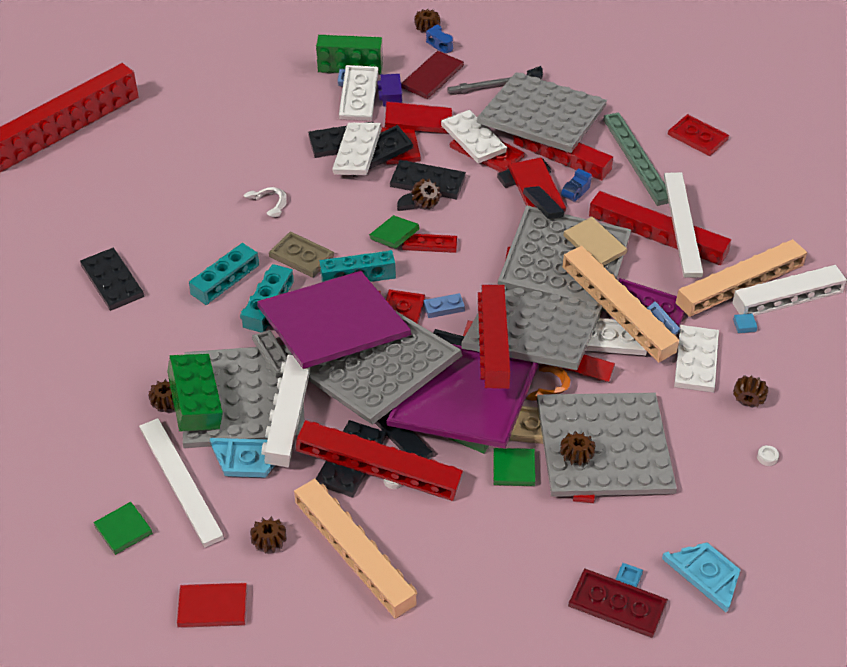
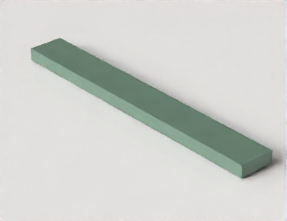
M620 113L604 115L603 121L657 206L669 204L665 183Z

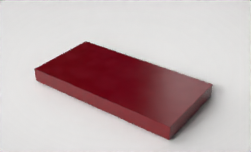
M437 50L401 83V88L429 99L464 66V61Z
M584 568L568 607L653 638L668 599Z

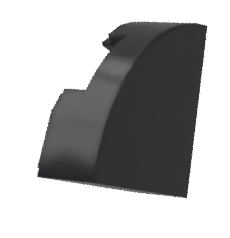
M538 66L527 70V76L537 77L542 80L543 68Z
M411 193L400 197L397 202V211L415 209Z

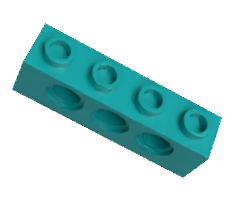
M242 242L189 281L191 295L203 304H209L259 266L258 252Z
M392 250L319 260L322 282L362 271L370 282L396 279V265Z
M272 264L269 270H266L261 283H258L254 295L250 296L246 308H243L241 311L240 319H242L243 328L260 333L267 329L270 323L258 308L257 301L287 293L294 283L293 269Z

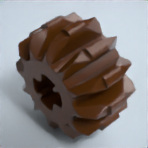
M434 9L418 11L414 18L416 29L420 30V32H426L437 24L440 26L439 13L435 12Z
M421 179L413 186L411 194L414 196L412 200L417 201L416 206L421 204L422 209L426 207L430 209L439 203L442 195L439 192L441 187H436V182L431 183L430 179L426 181Z
M744 375L736 381L733 395L736 397V401L742 402V405L747 404L749 407L751 405L758 407L759 404H764L769 391L766 381H760V377L754 378L752 375L750 377Z
M165 379L164 382L157 381L156 385H151L148 397L152 408H156L158 412L162 409L165 412L168 409L174 410L170 383Z
M575 431L573 435L567 433L561 441L560 455L564 456V461H570L571 466L574 463H577L579 466L583 463L588 465L590 459H593L595 455V442L592 441L591 436H585L584 432L578 434Z
M272 516L269 520H265L262 517L261 522L255 521L254 527L250 530L251 543L255 545L257 551L263 549L265 554L268 550H272L275 553L276 547L282 549L283 542H286L287 539L286 527L281 524L280 519L274 521Z

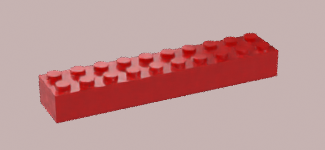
M120 63L0 126V172L139 98L134 71L124 63Z

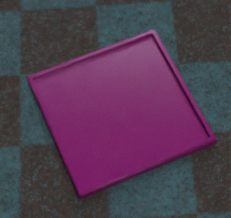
M362 271L257 301L258 308L302 369L411 335V329Z
M452 344L461 350L462 356L392 409L387 419V426L506 449L539 363L509 358L510 389L485 388L484 380H480V352L462 349V346Z

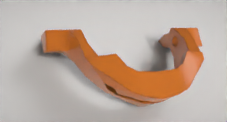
M542 364L539 367V371L553 373L561 380L562 385L554 390L538 388L537 391L528 394L526 399L535 401L537 400V395L561 394L570 387V378L566 371L556 366Z

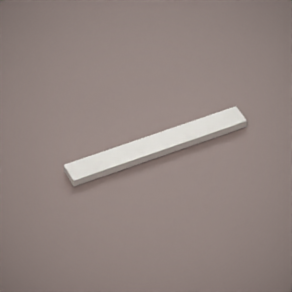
M682 172L664 173L683 277H702L703 270Z
M157 418L140 425V430L203 547L206 548L224 540L219 526L160 420Z

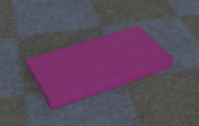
M622 278L619 279V282L634 297L638 298L643 306L648 308L656 301L677 326L680 327L686 313L676 304L677 296Z

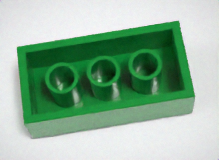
M318 35L316 44L318 72L339 73L340 69L345 70L346 65L378 67V75L382 74V37Z
M170 355L167 373L179 431L220 429L223 411L210 355Z

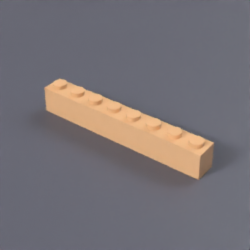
M793 239L783 242L772 249L770 248L763 253L754 255L745 261H740L738 264L680 288L676 304L691 317L733 298L735 290L766 283L803 266L807 251Z
M581 245L564 254L562 267L658 363L677 353L679 344L677 336L671 333L649 309L643 306L639 299L634 297L613 274H610L602 263L598 262L589 251Z
M313 479L294 490L297 506L395 619L416 606L417 591L415 587L404 580L401 571L395 569L391 565L389 558L385 554L382 555L376 543L365 536L363 528L353 522L351 515L347 511L344 512L338 500L329 495L324 484L320 485L316 479Z

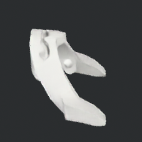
M269 187L259 192L249 191L244 194L246 198L258 200L268 193L271 195L277 193L280 197L279 202L273 209L267 212L271 217H279L282 213L281 210L286 206L287 195L284 190Z

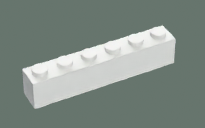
M836 265L735 290L732 304L739 314L753 313V316L843 293L847 279Z
M287 355L286 362H282L281 374H283V377H279L277 383L279 394L275 393L273 405H275V410L271 409L269 421L272 423L271 426H267L265 438H268L267 443L263 442L261 455H265V464L289 467L311 370V367L302 369L293 355Z

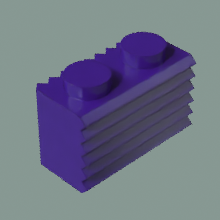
M400 73L380 74V80H377L379 100H382L383 106H386V101L402 103Z

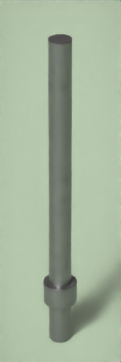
M511 77L471 84L461 83L459 86L447 87L448 94L456 92L467 93L469 90L505 85Z

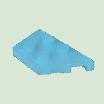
M210 438L211 447L224 476L266 478L275 466L265 464V455H261L263 442L267 443V440Z
M707 542L698 544L695 547L681 548V552L672 554L665 552L663 554L662 560L723 611L728 612L740 573V569Z

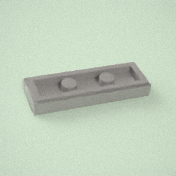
M271 330L252 335L253 342L275 378L282 377L281 366L282 362H286L287 356Z

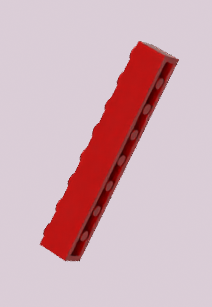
M599 191L591 201L590 217L614 226L631 229V232L678 249L672 217ZM693 225L700 258L721 266L729 253L732 239Z
M481 285V292H478L480 380H484L485 388L510 389L505 285Z
M305 420L296 441V451L451 501H454L463 470L455 466L445 465L433 459L423 458L414 453L379 444L376 441L348 434L336 428H329L317 422Z

